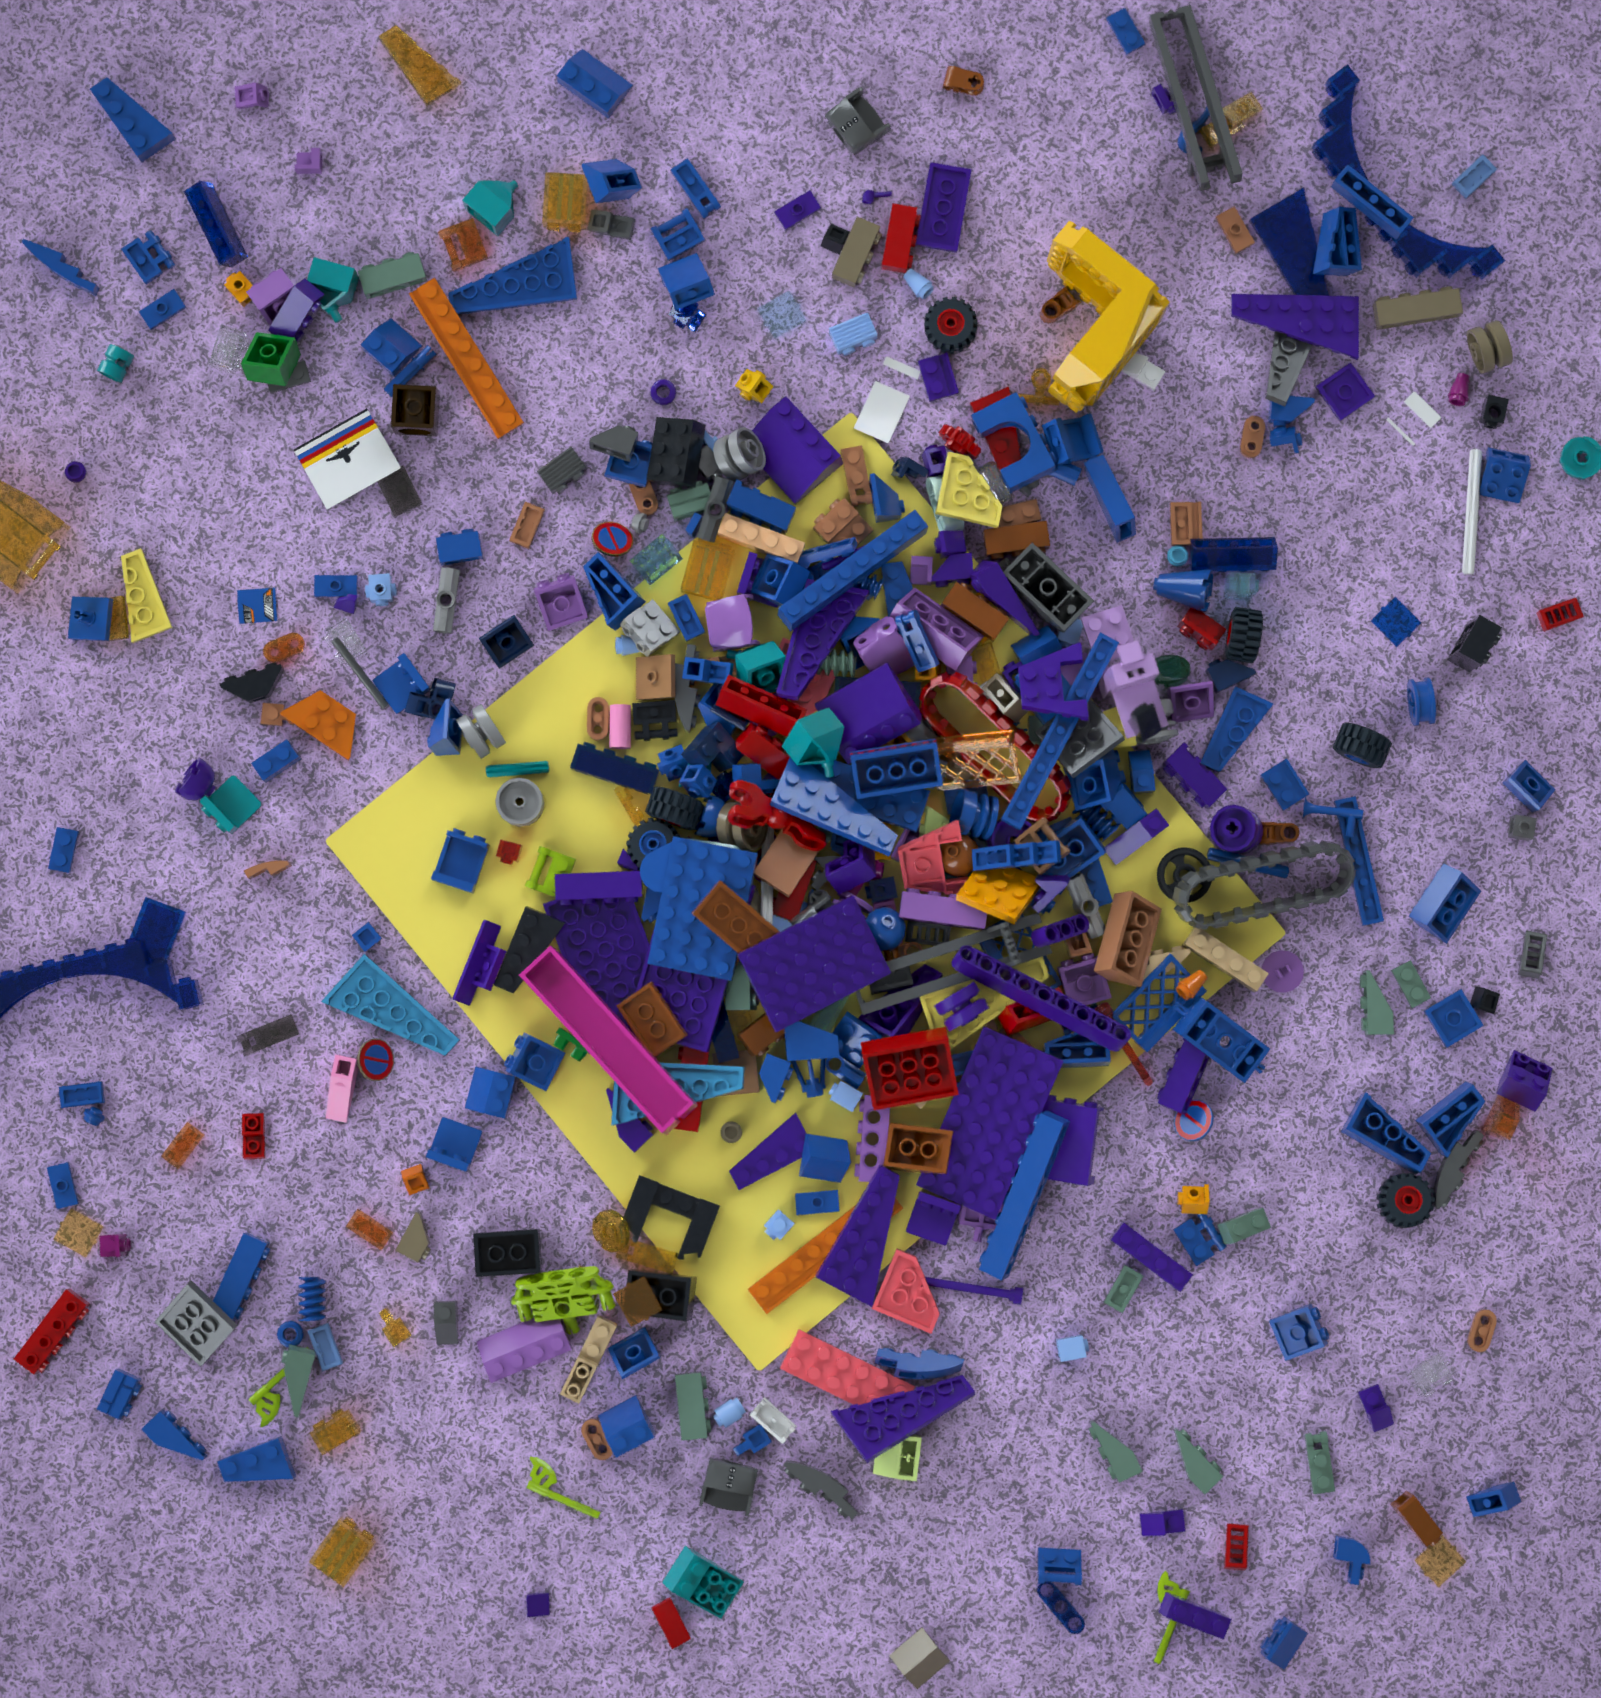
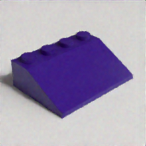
M787 396L774 405L752 430L759 438L765 451L766 463L763 470L795 505L843 465L841 455Z
M888 662L815 703L817 711L829 707L843 724L844 730L839 752L847 764L851 763V751L880 747L921 724V711Z

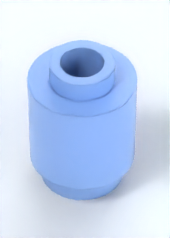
M737 1398L734 1400L730 1399L714 1410L716 1414L713 1418L719 1427L724 1425L727 1428L741 1419L746 1411Z

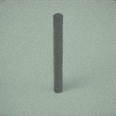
M335 637L331 641L381 709L385 708L388 702L339 637Z

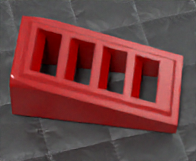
M1577 598L1536 612L1543 632L1584 617ZM1570 604H1573L1574 610L1576 612L1575 616H1573L1571 613V610L1569 608ZM1561 607H1565L1569 618L1565 619ZM1557 609L1561 621L1557 620L1554 610ZM1548 612H1550V615L1554 622L1553 624H1550L1549 618L1547 616Z
M1227 1523L1224 1569L1246 1571L1249 1525ZM1231 1531L1244 1532L1243 1536L1231 1535ZM1231 1540L1243 1541V1545L1231 1544ZM1230 1549L1242 1550V1554L1230 1553ZM1230 1558L1242 1559V1563L1230 1562Z

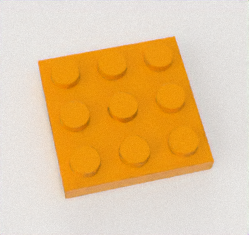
M1017 868L973 871L957 893L956 901L1015 924L1041 887L1035 882L1036 876Z

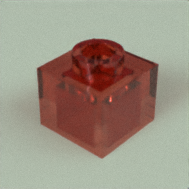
M500 839L496 856L501 858V863L512 865L513 862L518 863L523 846Z

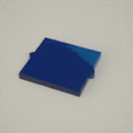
M1396 596L1385 607L1382 606L1380 608L1381 611L1371 620L1396 647L1407 637H1411V633L1422 623Z

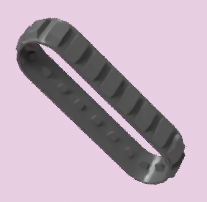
M1321 840L1319 844L1314 841L1303 843L1300 845V848L1294 846L1281 848L1279 853L1268 851L1260 853V857L1253 855L1240 858V862L1233 860L1221 862L1219 867L1214 865L1200 867L1199 871H1190L1181 877L1178 886H1175L1172 898L1176 904L1174 910L1180 919L1188 922L1190 926L1207 930L1209 926L1217 929L1228 926L1229 922L1235 924L1246 922L1250 917L1255 919L1268 917L1271 912L1275 914L1289 912V908L1292 907L1301 909L1309 907L1310 903L1316 905L1327 903L1330 898L1335 897L1338 899L1347 893L1348 888L1354 883L1356 870H1354L1353 863L1355 860L1350 852L1341 848L1339 844ZM1324 852L1328 856H1332L1333 852L1337 855L1336 861L1340 864L1337 879L1327 888H1316L1313 892L1304 894L1299 892L1295 893L1292 897L1283 899L1278 897L1274 898V901L1262 904L1257 902L1253 906L1245 908L1235 907L1232 911L1224 913L1218 911L1207 917H1204L1203 914H1197L1195 918L1191 916L1193 910L1188 905L1191 890L1198 886L1200 882L1205 880L1208 882L1215 881V878L1225 875L1232 877L1235 876V873L1247 870L1248 872H1253L1255 868L1264 866L1269 868L1275 867L1277 863L1285 861L1292 863L1302 857L1308 856L1313 858L1316 857V854Z

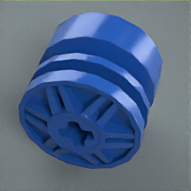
M960 789L952 804L949 823L959 820L962 835H967L970 831L972 837L988 840L994 831L998 818V797H988L986 794H981L978 798L976 792Z

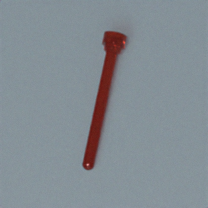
M1108 1002L1101 1003L1094 1009L1113 1019V1009ZM1127 1042L1122 1049L1145 1085H1152V1078L1129 1042Z

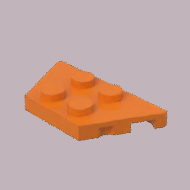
M321 690L281 711L280 715L349 761L356 718L354 712Z

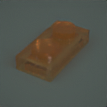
M359 1208L345 1226L379 1250L384 1248L394 1233Z

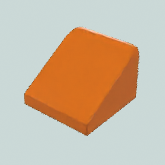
M421 1164L401 1171L402 1179L409 1195L429 1188Z

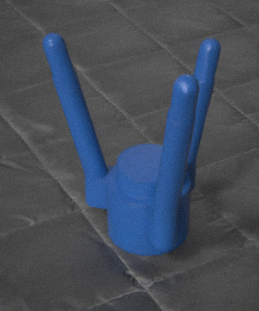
M825 1058L821 1059L820 1082L819 1078L814 1076L810 1059L807 1061L810 1079L806 1080V1083L796 1061H791L801 1084L802 1092H806L807 1098L824 1095L823 1089L826 1088Z

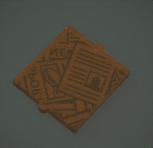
M645 1276L633 1283H627L626 1287L613 1293L631 1327L644 1320L648 1321L649 1317L662 1310Z

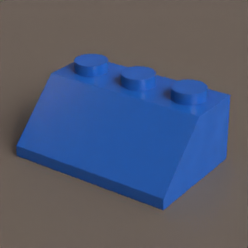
M581 49L569 58L556 75L557 82L608 119L633 87L630 82L584 49Z
M1443 863L1418 903L1413 907L1409 917L1417 925L1447 944L1481 893V890L1463 872Z

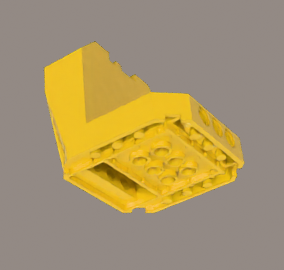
M1068 221L1053 239L1046 261L1048 266L1063 280L1065 287L1068 286L1069 290L1072 291L1074 289L1080 294L1079 298L1086 304L1092 303L1096 307V312L1101 315L1054 373L1052 379L1055 381L1048 389L1052 396L1062 404L1068 405L1071 410L1077 413L1082 411L1085 406L1094 405L1161 322L1170 302L1165 296L1158 293L1159 288L1152 280L1089 229L1083 226L1080 230L1074 229L1076 224Z

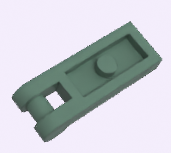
M1321 1431L1315 1435H1312V1433L1304 1434L1313 1494L1335 1492L1327 1431ZM1321 1443V1449H1314L1313 1444Z

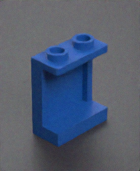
M697 253L658 268L662 283L671 297L675 310L715 295L710 278Z
M1091 413L1067 420L1055 418L1042 425L1049 450L1054 453L1057 459L1055 465L1085 461L1104 452Z
M455 828L453 831L447 830V837L431 880L474 893L490 845L485 843L486 839L474 835L473 838L465 836L466 832Z

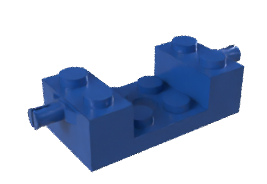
M1199 995L1188 1008L1179 1001L1175 1003L1181 1009L1175 1005L1173 1009L1182 1015L1179 1022L1173 1028L1176 1033L1243 1083H1246L1255 1070L1259 1074L1263 1072L1261 1069L1264 1070L1265 1066L1261 1064V1061L1270 1051L1269 1047ZM1228 1036L1229 1043L1224 1047L1220 1046L1221 1038Z

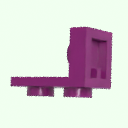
M127 1234L99 1236L100 1257L127 1256V1251L131 1250L130 1238H127Z

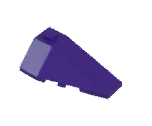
M981 561L970 574L973 580L971 582L973 588L996 607L1006 611L1007 616L1026 633L1038 636L1040 634L999 564L993 561Z
M924 964L911 974L914 986L887 991L888 993L884 996L940 979L943 974ZM917 997L865 1015L861 1014L858 1019L880 1033L882 1038L910 1033L923 1008L920 998Z

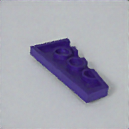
M796 1112L729 1171L738 1190L802 1158L805 1134L807 1133Z

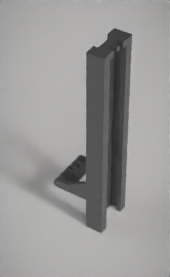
M1191 5L1179 7L1176 12L1169 10L1167 14H1164V11L1150 14V28L1186 143L1189 177L1194 176L1195 172L1200 191L1211 189L1207 173L1209 170L1213 172L1214 167H1217V170H1221L1224 165L1231 184L1241 182L1243 173ZM1176 18L1181 19L1220 146L1219 154L1202 158L1161 22Z
M1037 912L1019 918L1015 924L1007 921L994 927L887 961L886 963L890 971H895L959 950L964 945L971 946L999 936L1003 937L1009 956L998 960L1010 967L1052 954L1050 945L1042 948L1035 947L1019 953L1016 949L1012 932L1042 923ZM958 972L866 1003L862 1000L860 990L855 993L862 1015L972 979Z

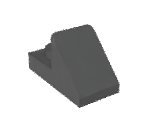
M841 856L814 858L824 871L818 870L811 878L813 881L811 887L818 890L826 883L825 864Z

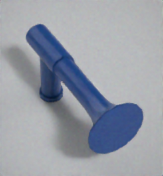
M1305 797L1303 819L1308 814H1326L1348 818L1345 836L1354 837L1356 819H1363L1364 810L1314 805Z

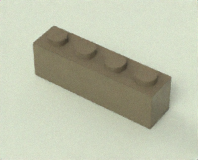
M1452 286L1440 288V291L1437 292L1423 290L1418 295L1403 293L1398 295V298L1390 299V296H1383L1377 298V301L1372 305L1376 330L1458 318L1463 314L1459 288L1453 289Z

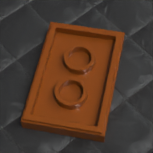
M653 981L616 1005L636 1037L655 1058L688 1036Z

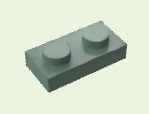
M1411 960L1391 970L1411 1008L1431 998Z
M1124 1265L1103 1302L1123 1313L1143 1275Z

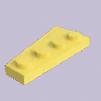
M140 548L122 555L121 561L129 612L131 642L135 643L173 628L143 550Z

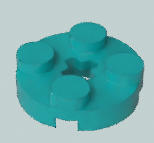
M1590 437L1573 438L1563 446L1559 462L1563 470L1575 479L1584 480L1592 477L1601 469V446ZM1577 453L1580 455L1582 453L1586 454V463L1578 461Z

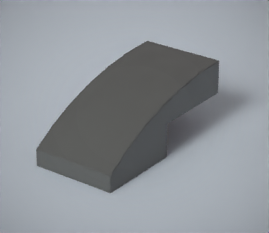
M592 209L587 230L631 240L636 220L633 217L614 215L612 212Z

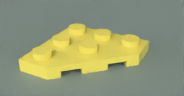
M948 451L935 514L998 528L1002 504L995 498L983 476L978 473L969 456Z

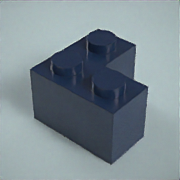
M720 722L705 726L681 754L690 765L704 764V766H708L712 763L719 772L732 768V765H736L744 756L743 753L736 749L735 740Z

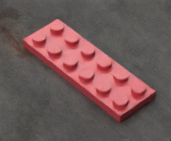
M798 1329L780 1366V1369L853 1405L871 1402L872 1399L901 1391L909 1392L915 1388L914 1385L894 1377V1375Z

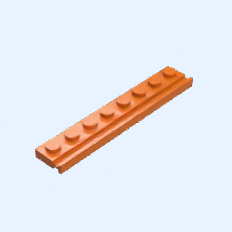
M434 277L413 292H410V297L497 439L524 424L436 278Z
M896 1198L891 1218L903 1209ZM855 1206L748 1288V1291L766 1314L816 1276Z

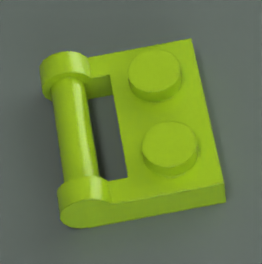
M539 846L538 858L531 877L526 881L525 886L555 897V874H571L576 859ZM549 856L553 860L542 886L537 884L546 858Z

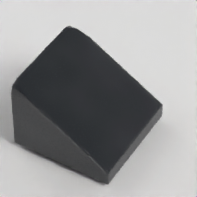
M830 224L823 237L821 247L840 255L850 232Z
M1476 986L1470 1004L1475 1009L1494 1014L1500 994Z

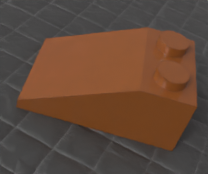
M890 1123L883 1166L897 1171L947 1174L954 1131Z

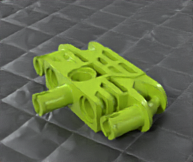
M596 1266L562 1269L519 1277L515 1281V1286L517 1287L515 1295L511 1298V1304L517 1307L520 1321L524 1322L525 1317L527 1322L533 1318V1315L535 1316V1322L563 1319L566 1333L571 1335V1329L573 1334L580 1330L576 1317L596 1314L600 1302L602 1309L607 1311L606 1306H608V1310L616 1306L611 1293L614 1285L598 1275L600 1270Z

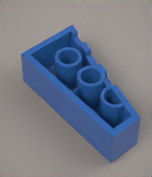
M108 77L90 88L97 101L141 163L176 140L169 129Z
M1367 1092L1361 1094L1341 1132L1415 1175L1421 1173L1431 1153L1417 1139L1403 1129L1398 1121L1385 1112L1386 1110L1381 1105H1378Z

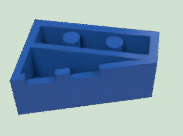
M736 479L727 501L729 514L740 519L742 516L750 519L749 522L759 526L763 524L770 527L769 529L772 531L786 534L796 512V507L773 496L770 497L762 494L757 488L750 489L741 485L742 481Z
M1076 1032L1046 1042L1043 1046V1052L1064 1060L1061 1068L1109 1066L1111 1062L1109 1049Z
M1465 1081L1415 1121L1437 1151L1448 1158L1451 1149L1457 1140H1460L1462 1133L1468 1124H1471L1486 1101L1473 1084Z
M282 1436L217 1461L224 1482L282 1480L297 1477Z

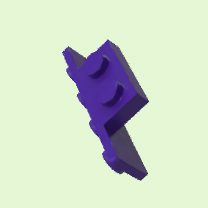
M483 920L453 995V1000L469 1006L478 986L491 991L507 952L494 946L501 929L500 925Z

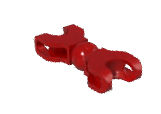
M736 780L730 784V797L741 804L733 806L728 812V821L732 825L748 829L754 825L764 826L767 823L773 829L783 828V833L792 837L793 841L801 848L820 851L826 846V835L814 827L817 825L770 806L772 798L767 797L756 784L743 780Z

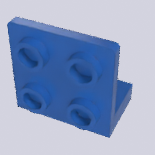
M1488 447L1486 452L1487 464L1480 484L1479 495L1520 503L1531 467L1530 457Z
M405 653L397 657L399 659L398 662L372 680L396 714L405 709L410 692L425 695L431 690Z
M442 1117L431 1149L427 1151L426 1158L468 1172L482 1131Z

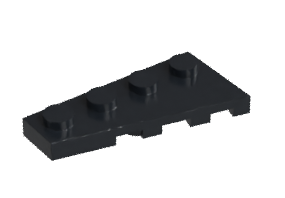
M526 906L494 986L514 993L523 982L519 974L547 949L566 922Z

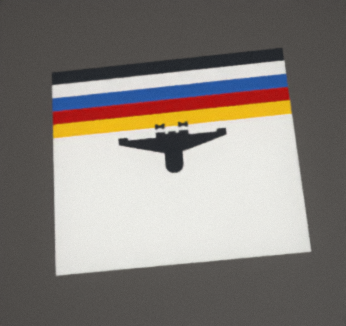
M367 408L293 449L326 509L333 507L401 468Z

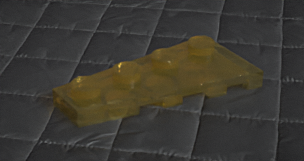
M397 25L379 35L380 42L426 106L461 85V81L457 77H453L442 64H438L426 50L423 51Z

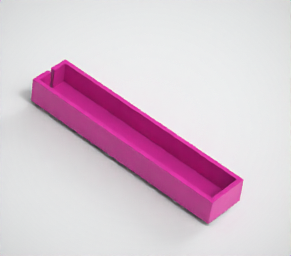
M550 945L519 974L662 1134L667 1135L681 1122L678 1119L679 1117L684 1119L698 1106L556 948Z

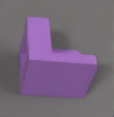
M311 148V152H298L297 165H295L296 173L322 174L321 149Z
M911 556V584L931 585L933 557Z

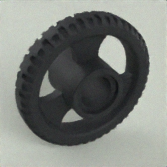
M1183 847L1170 851L1162 858L1157 869V882L1161 891L1169 899L1173 900L1175 886H1178V883L1181 881L1179 877L1180 871L1185 869L1188 872H1196L1192 865L1185 864V855L1196 858L1203 867L1210 865L1208 859L1201 852ZM1170 861L1175 864L1176 869L1173 872L1174 882L1167 885L1164 874L1165 868ZM1205 880L1200 882L1202 887L1196 893L1190 895L1188 903L1203 897L1209 890L1212 881L1208 882Z

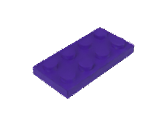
M930 162L916 246L957 253L972 169Z

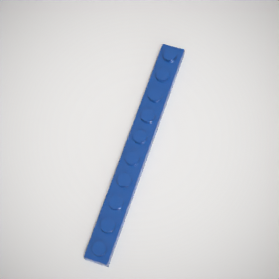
M1101 632L1099 633L1064 701L1087 699L1088 703L1119 644L1118 641ZM1056 714L1001 821L1018 830L1022 828L1079 717L1071 716L1068 718L1062 717V714Z

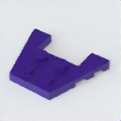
M1081 642L1018 667L1022 709L1046 714L1050 712L1062 714V717L1068 718L1071 716L1079 717L1084 721L1089 720L1087 699L1064 701L1061 666L1083 664Z

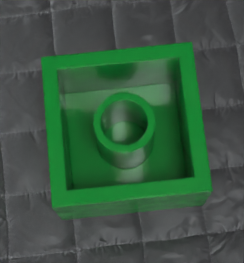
M256 332L241 362V366L247 381L286 386L301 353L294 337Z

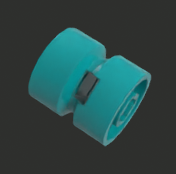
M109 344L104 354L106 360H101L97 372L116 382L122 383L127 374L125 368L130 367L135 356L118 346Z

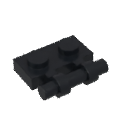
M675 700L632 703L634 725H642L643 731L634 732L635 740L644 739V741H650V739L655 738L669 740V737H678L677 728H668V723L677 722ZM662 723L661 730H649V724Z

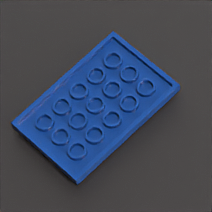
M673 836L647 964L733 981L738 953L691 913L719 880L748 904L758 853Z

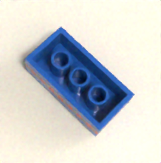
M935 738L850 752L857 799L943 786Z

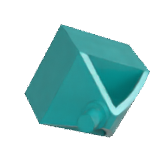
M514 180L510 183L504 181H478L462 199L465 210L498 237L514 219L513 192L518 187V183Z
M313 257L307 280L324 293L320 301L322 303L320 308L326 311L328 315H331L335 323H338L342 320L338 311L339 307L353 302L359 276L355 268Z
M774 641L744 650L727 651L726 658L736 660V678L769 693L777 691L786 656Z
M828 707L798 719L782 747L796 765L821 764L824 767L825 777H833V765L839 751L844 726Z

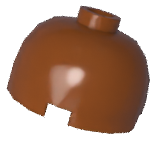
M961 834L962 841L940 844L943 867L946 873L961 877L968 875L973 870L972 849H978L979 846L968 835Z

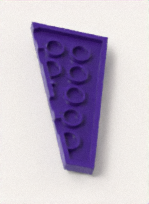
M1231 294V317L1254 325H1261L1274 332L1278 331L1287 334L1291 338L1317 347L1321 346L1330 349L1332 352L1350 356V358L1355 360L1359 359V296Z

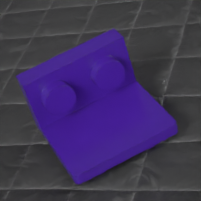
M749 551L737 595L751 594L754 598L752 601L777 608L778 605L751 593L754 580L764 559L758 558V554Z
M919 1191L906 1232L945 1246L961 1205Z

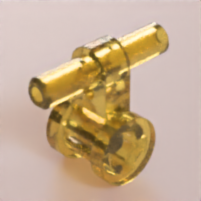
M1044 368L1035 369L1031 374L1035 394L1019 393V397L1023 396L1026 403H1034V406H1042V404L1058 406L1060 401L1055 397L1043 396L1044 389L1051 382L1049 372ZM1040 373H1043L1044 377L1047 378L1042 383H1038V380L1035 379V377H1039Z

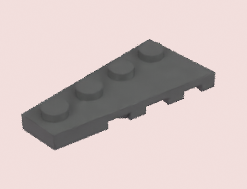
M1278 331L1274 332L1265 399L1286 406L1312 348V344L1291 338L1287 334Z

